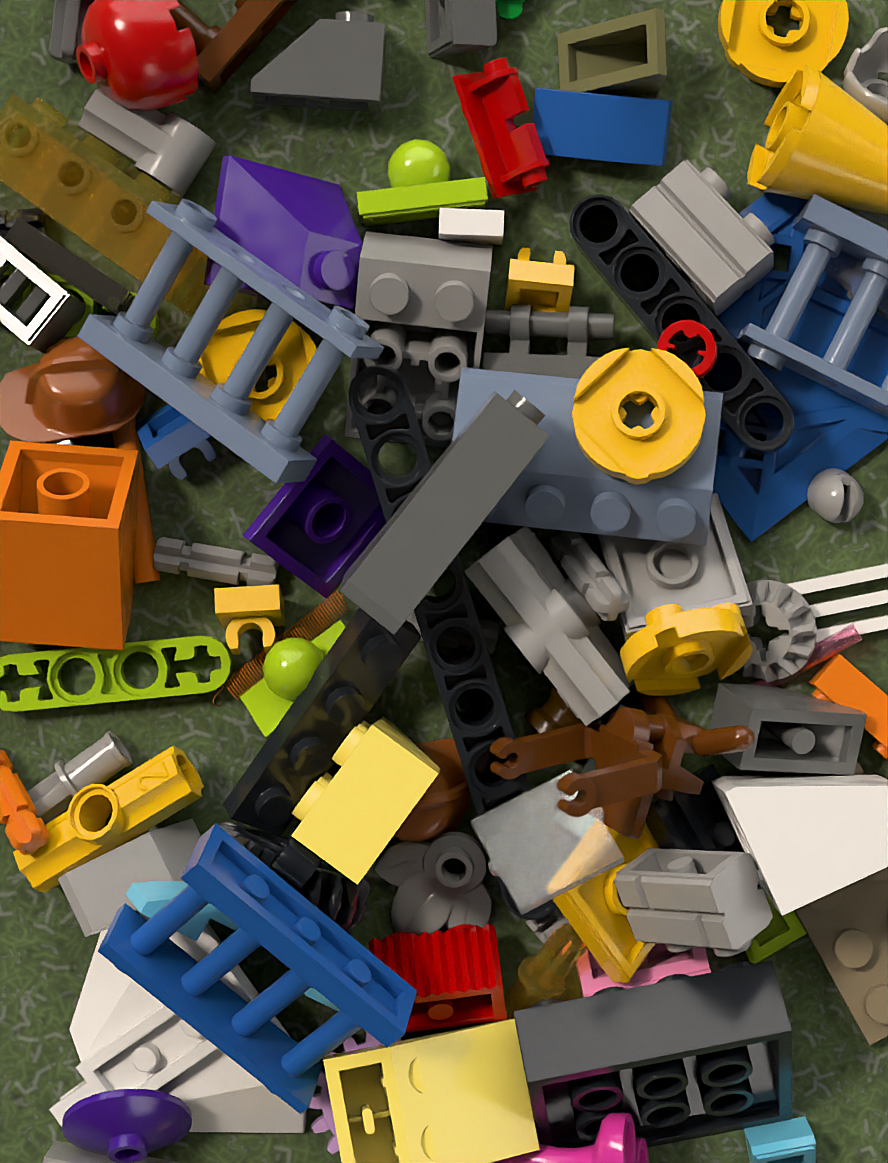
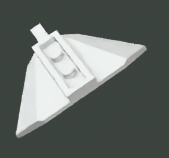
M140 914L147 921L150 919L149 917ZM208 923L197 941L177 931L169 937L170 940L197 962L222 943ZM108 929L101 931L69 1029L81 1061L76 1069L82 1075L84 1081L64 1094L60 1101L49 1109L61 1126L65 1112L73 1104L86 1097L118 1089H149L171 1094L189 1106L192 1113V1126L189 1132L304 1133L306 1110L299 1114L128 975L119 971L113 963L98 952ZM236 965L220 979L248 1003L259 995L239 965ZM276 1016L270 1020L289 1036Z

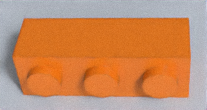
M833 653L808 682L815 688L811 694L812 697L858 709L867 714L864 732L875 740L871 748L888 761V695L842 655Z

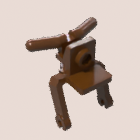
M636 690L635 699L642 710L621 707L611 714L607 725L590 723L585 726L584 723L516 739L511 737L497 739L490 746V752L501 759L506 758L510 754V758L503 764L497 761L493 762L490 770L504 779H514L522 773L584 758L594 759L596 761V769L594 771L582 774L569 773L558 781L557 789L568 796L574 795L577 791L578 793L571 801L560 799L557 803V808L575 818L588 815L625 837L640 838L652 797L672 801L676 791L700 795L704 782L680 766L684 752L701 756L744 752L752 747L755 738L753 731L745 725L714 729L702 728L679 717L664 696L646 695Z

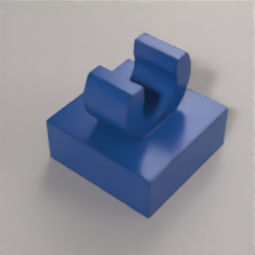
M169 404L135 425L143 448L157 469L167 464L171 473L179 479L187 476L179 457L191 448L200 449L209 462L215 459V451L209 440L211 435Z

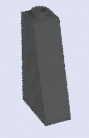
M515 390L506 400L493 391L343 576L340 592L392 634H395L549 438V435L537 426L546 415Z

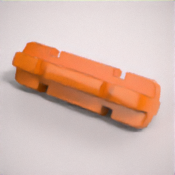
M0 750V824H6L5 833L12 847L19 850L23 855H30L35 853L37 848L47 844L49 832L41 817L36 818L37 809L18 774L12 773L13 765L4 750Z

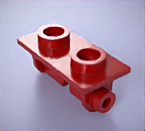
M504 57L483 65L484 72L453 76L452 79L461 103V109L467 120L481 162L482 171L487 179L493 199L536 191V186L548 181L545 170L550 167V163L546 159L534 122L526 123L518 128L515 126L513 119L530 110L518 77L517 67H510L507 58Z

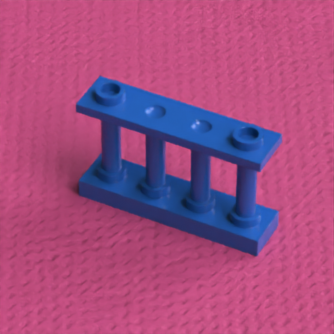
M216 823L198 839L180 879L188 884V886L148 921L125 903L117 910L98 949V952L113 963L119 971L128 975L299 1114L303 1113L310 1106L323 1066L320 1060L360 1029L367 1031L388 1048L405 1034L417 993L416 989ZM212 904L238 925L239 928L202 960L197 962L170 940L169 937L205 906ZM259 946H263L288 966L290 970L248 1003L220 979ZM314 988L339 1008L340 1011L301 1042L297 1043L270 1020L308 989Z

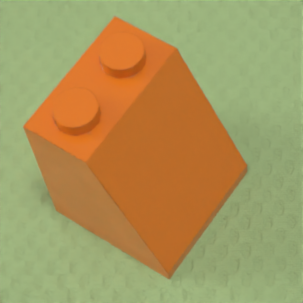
M10 441L0 470V641L31 645L46 644L85 647L90 649H124L133 606L139 450Z

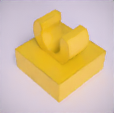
M523 247L519 251L517 259H510L504 310H511L512 304L532 305L533 311L568 313L573 289L574 265H566V257L562 251H555L553 263L530 261V248Z
M279 584L214 588L215 614L221 628L226 629V642L233 655L241 653L240 638L249 629H257L263 633V646L265 652L268 653L273 645L277 643V635L273 626H285L284 599Z

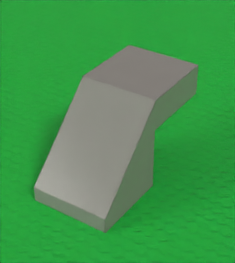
M193 818L150 831L58 878L85 937L109 929L117 910L125 903L140 914L125 895L132 883L147 881L184 882L180 878L198 839L201 837Z

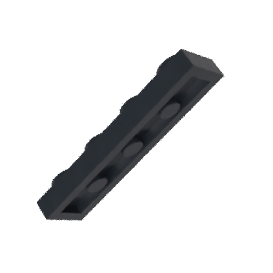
M359 607L315 670L307 688L297 696L224 801L223 805L230 819L280 837L295 817L292 814L295 807L312 784L325 775L334 762L332 760L333 755L353 728L361 724L422 636L413 623L405 621L398 631L392 634Z

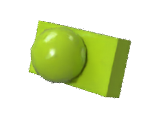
M418 139L400 145L388 161L387 176L392 188L357 192L361 224L364 223V226L439 218L440 208L484 210L487 209L488 202L485 177L449 181L450 164L447 155L438 145L428 140Z
M341 620L337 621L311 642L304 638L289 637L275 643L266 654L262 667L264 673L262 680L260 679V682L255 683V686L252 685V688L250 687V690L247 689V692L244 691L245 694L242 693V696L239 695L267 740L297 696L307 688L315 670L346 626Z

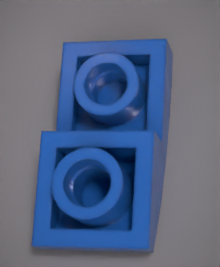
M536 88L532 123L534 122L545 155L664 166L666 165L673 100Z

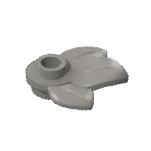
M447 832L436 837L431 843L400 841L392 845L376 864L375 871L390 884L399 887L394 896L391 909L392 924L396 933L409 932L419 936L426 931L431 934L443 925L448 929L461 924H472L483 928L489 920L492 898L482 882L487 870V855L483 846L474 837L466 833ZM450 858H456L465 864L466 869L460 873H452L445 868L443 862Z

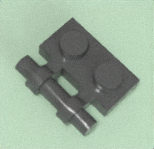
M512 304L511 310H487L485 317L486 335L510 336V352H484L483 370L581 379L585 371L596 360L601 358L588 356L589 339L614 340L615 314L590 313V307L570 306L569 313L533 311L532 305ZM532 337L568 338L567 356L531 354Z

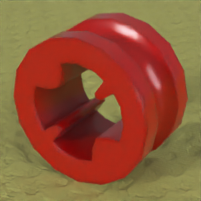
M680 320L670 324L662 332L657 342V349L667 352L676 351V346L671 343L681 334H685L690 341L701 337L706 344V351H698V354L704 359L696 367L691 368V370L698 379L703 378L712 370L717 360V345L712 333L705 325L694 320Z

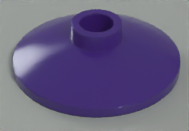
M118 1089L91 1095L73 1104L65 1112L62 1119L63 1135L71 1144L89 1152L108 1155L109 1159L116 1163L139 1162L145 1159L148 1153L166 1148L181 1140L187 1135L192 1126V1113L184 1101L171 1094L149 1089Z

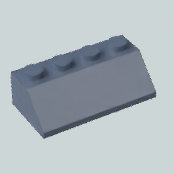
M462 367L452 442L493 391L497 392L505 400L514 390L546 415L537 426L549 435V438L483 522L707 545L723 393L703 391L706 419L700 444L692 457L681 468L668 476L652 479L646 484L635 485L603 473L581 451L576 441L572 419L574 396L580 379ZM629 400L623 405L627 413V418L623 424L628 428L633 429L639 425L647 429L654 424L650 416L655 406L647 400L644 404L638 406Z

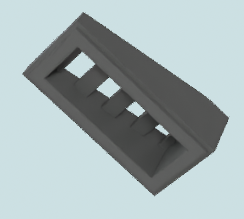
M0 235V278L12 264L17 267L0 288V321L26 344L44 354L49 347L63 339L83 314L86 305ZM31 282L36 283L37 286L16 312L12 311V306Z

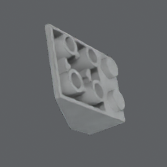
M366 231L359 260L355 315L369 325L366 335L383 346L384 349L378 359L351 358L349 388L351 381L358 372L370 365L383 364L393 367L403 376L407 384L425 445L448 448L453 438L462 367L480 368L493 245ZM371 376L362 383L360 388V399L363 405L373 412L379 413L391 409L398 398L394 382L385 376ZM348 396L345 437L360 438ZM403 439L390 440L391 442L409 443Z

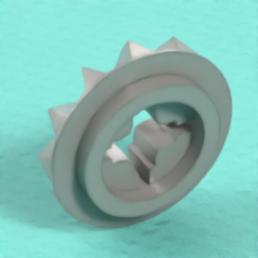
M773 580L749 582L746 585L753 605L751 614L742 616L746 629L759 623L760 613L762 612V615L766 617L768 626L778 627V630L789 631L769 641L768 651H766V648H763L761 638L751 637L748 634L753 651L750 658L739 670H741L742 677H755L766 680L769 683L793 675L810 659L817 639L816 620L807 601L792 587Z

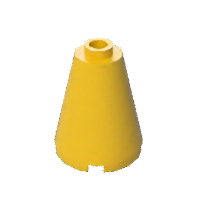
M804 65V71L797 69L782 88L764 122V125L769 126L770 130L766 138L765 147L755 144L747 172L748 184L760 189V191L809 200L816 194L838 206L888 215V125L819 70Z

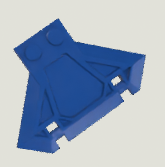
M767 192L739 213L742 218L752 213L762 221L774 237L775 242L770 246L772 251L774 247L788 248L789 252L786 272L771 270L719 315V321L735 340L740 331L749 323L764 330L766 329L807 247L803 242L805 234L792 227L803 205L808 200ZM841 252L837 258L830 257L788 342L822 359L824 358L865 275L860 270L863 263ZM888 287L846 370L880 388L888 374ZM739 344L742 347V349L747 353L749 348ZM717 359L712 368L710 387L717 391H729L736 387L742 376L738 365L732 360ZM757 365L788 402L793 411L794 427L790 440L781 450L773 454L761 455V461L745 459L746 449L720 420L719 430H723L720 455L716 456L712 494H718L721 506L748 541L752 542L808 499V487L816 475L830 468L846 471L887 440L888 418L783 366L780 373ZM764 407L757 408L748 415L745 427L749 434L764 436L763 441H771L782 432L783 422L776 411Z

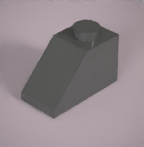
M358 11L336 13L335 20L319 19L251 79L250 92L255 104L381 113L386 50L385 23L374 22V16Z
M718 683L709 729L745 725L753 731L754 744L749 750L721 754L739 770L854 775L867 714L858 709L775 686Z

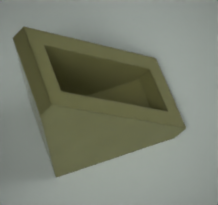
M654 8L558 34L560 89L598 94H658L667 76L664 10Z

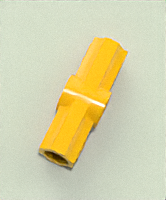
M171 746L108 786L91 784L83 787L74 795L69 804L68 811L45 824L49 832V840L46 845L37 848L35 853L30 855H23L19 850L13 852L19 871L26 876L34 889L46 893L60 884L58 878L65 873L148 833V830L201 798V790L204 788L197 769L188 760L184 751ZM112 813V817H111V819H110L108 825L105 826L106 820L108 819L109 815Z

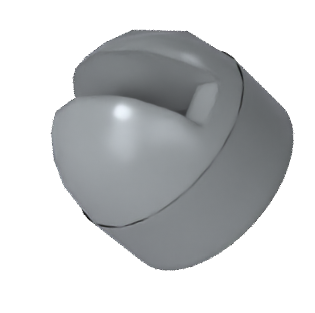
M830 468L820 472L814 477L808 487L807 500L810 508L821 518L829 522H849L859 514L864 504V493L860 484L854 477L841 469ZM843 485H847L845 497H844V486H843Z

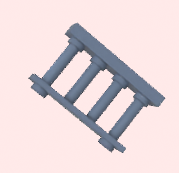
M814 194L803 205L792 227L805 234L803 242L807 247L766 329L764 330L749 323L740 331L736 342L749 348L747 355L755 364L780 373L783 366L888 418V374L880 388L846 371L888 287V230ZM841 252L863 263L860 270L865 275L822 359L788 341L830 257L837 258Z
M182 199L179 205L152 201L146 212L172 230L128 311H120L117 316L89 314L77 337L273 482L305 481L318 460L299 446L302 442L299 432L345 354L350 358L378 359L384 347L366 335L369 325L360 317L339 306H334L330 310L214 228L213 225L217 218L202 206L187 199ZM193 247H196L220 264L221 268L176 348L168 347L166 349L151 338L154 330L150 324ZM245 282L272 301L226 383H217L215 385L200 374L203 366L199 359L240 287ZM295 318L321 336L323 340L276 420L268 419L266 422L249 409L252 401L248 396Z

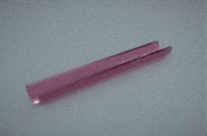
M854 623L815 644L810 659L793 675L769 683L766 680L756 678L748 685L779 687L863 640V638L857 632Z

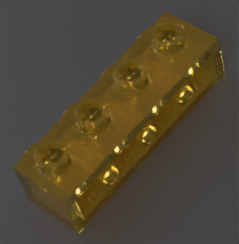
M13 93L0 111V182L36 208L41 209L43 213L143 284L172 230L146 211L152 201L166 203L172 194L142 171L133 180L116 168L114 165L120 156L91 134H88L85 140L80 142L62 128L68 119L41 98L36 97L32 104L29 105ZM193 247L164 299L184 314H186L206 286L203 283L208 256L196 247Z

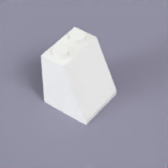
M722 776L711 781L744 852L751 853L760 878L759 884L761 889H764L767 900L781 915H785L888 867V779L882 776Z

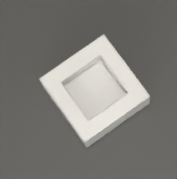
M440 208V240L502 245L504 210Z

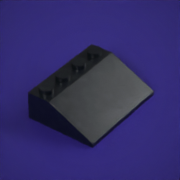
M772 960L756 964L748 961L734 962L723 967L720 971L695 976L673 974L660 979L655 984L630 989L618 986L607 987L597 991L593 996L564 1002L557 999H547L534 1003L528 1009L514 1011L540 1144L558 1148H579L593 1145L602 1120L610 1113H630L634 1121L636 1138H644L647 1148L792 1119V1029Z

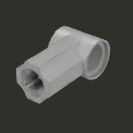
M99 88L94 91L84 107L83 116L78 124L81 130L134 162V168L150 180L155 177L170 187L172 194L183 198L216 145L215 141L200 129L173 113L168 112L165 116L157 110L141 112L125 109L106 97Z

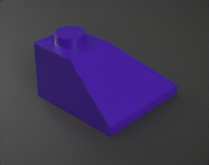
M231 155L223 156L214 212L217 220L213 227L327 308L333 309L334 306H339L344 309H353L363 243L339 184ZM207 257L203 285L211 286L221 268V265L210 257ZM243 282L238 293L267 299L245 282Z

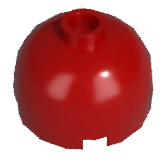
M94 0L88 7L81 28L82 45H79L76 49L77 62L86 81L90 84L96 83L106 97L125 109L144 112L161 109L187 100L188 98L185 96L195 93L198 87L199 65L195 42L190 28L178 31L174 19L169 12L180 7L178 1Z

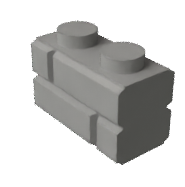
M687 159L686 161L683 160L661 179L660 184L653 186L632 204L629 214L716 317L771 271L774 267V256L770 246L775 240L768 228L754 214L749 213L742 218L727 201L732 197V193L716 172L707 167L700 173Z
M649 848L619 870L614 879L623 906L629 907L627 918L635 940L665 944L670 952H682L694 947L713 948L714 953L720 957L739 954L752 945V938L766 928L773 917L764 889H758L757 887L760 878L751 853Z

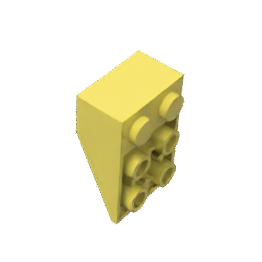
M382 717L372 726L363 721L362 724L353 728L332 757L333 761L342 766L337 774L333 777L326 772L323 777L321 776L318 781H315L292 812L302 822L291 836L357 885L441 770L401 730L385 717Z
M515 1019L397 1041L388 1048L384 1045H377L326 1055L323 1058L342 1163H492L540 1150Z

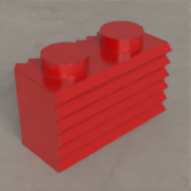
M488 923L482 928L472 924H461L449 928L445 933L440 930H436L433 934L424 931L419 936L409 932H398L386 936L381 941L373 938L368 942L369 951L417 990L405 1032L507 1019L494 925Z

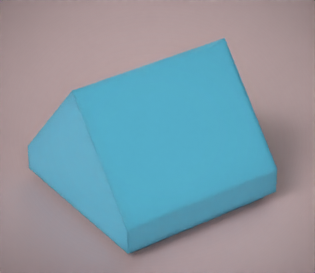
M805 1116L744 1129L750 1163H816V1141Z

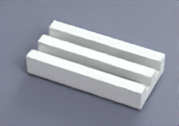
M888 563L788 583L786 585L792 587L800 594H806L888 577ZM888 589L809 606L814 617H820L888 603ZM888 615L817 629L816 643L888 629Z

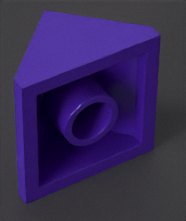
M325 434L310 452L318 460L306 480L285 483L243 536L324 598H327L341 581L347 570L383 528L386 520L370 470Z

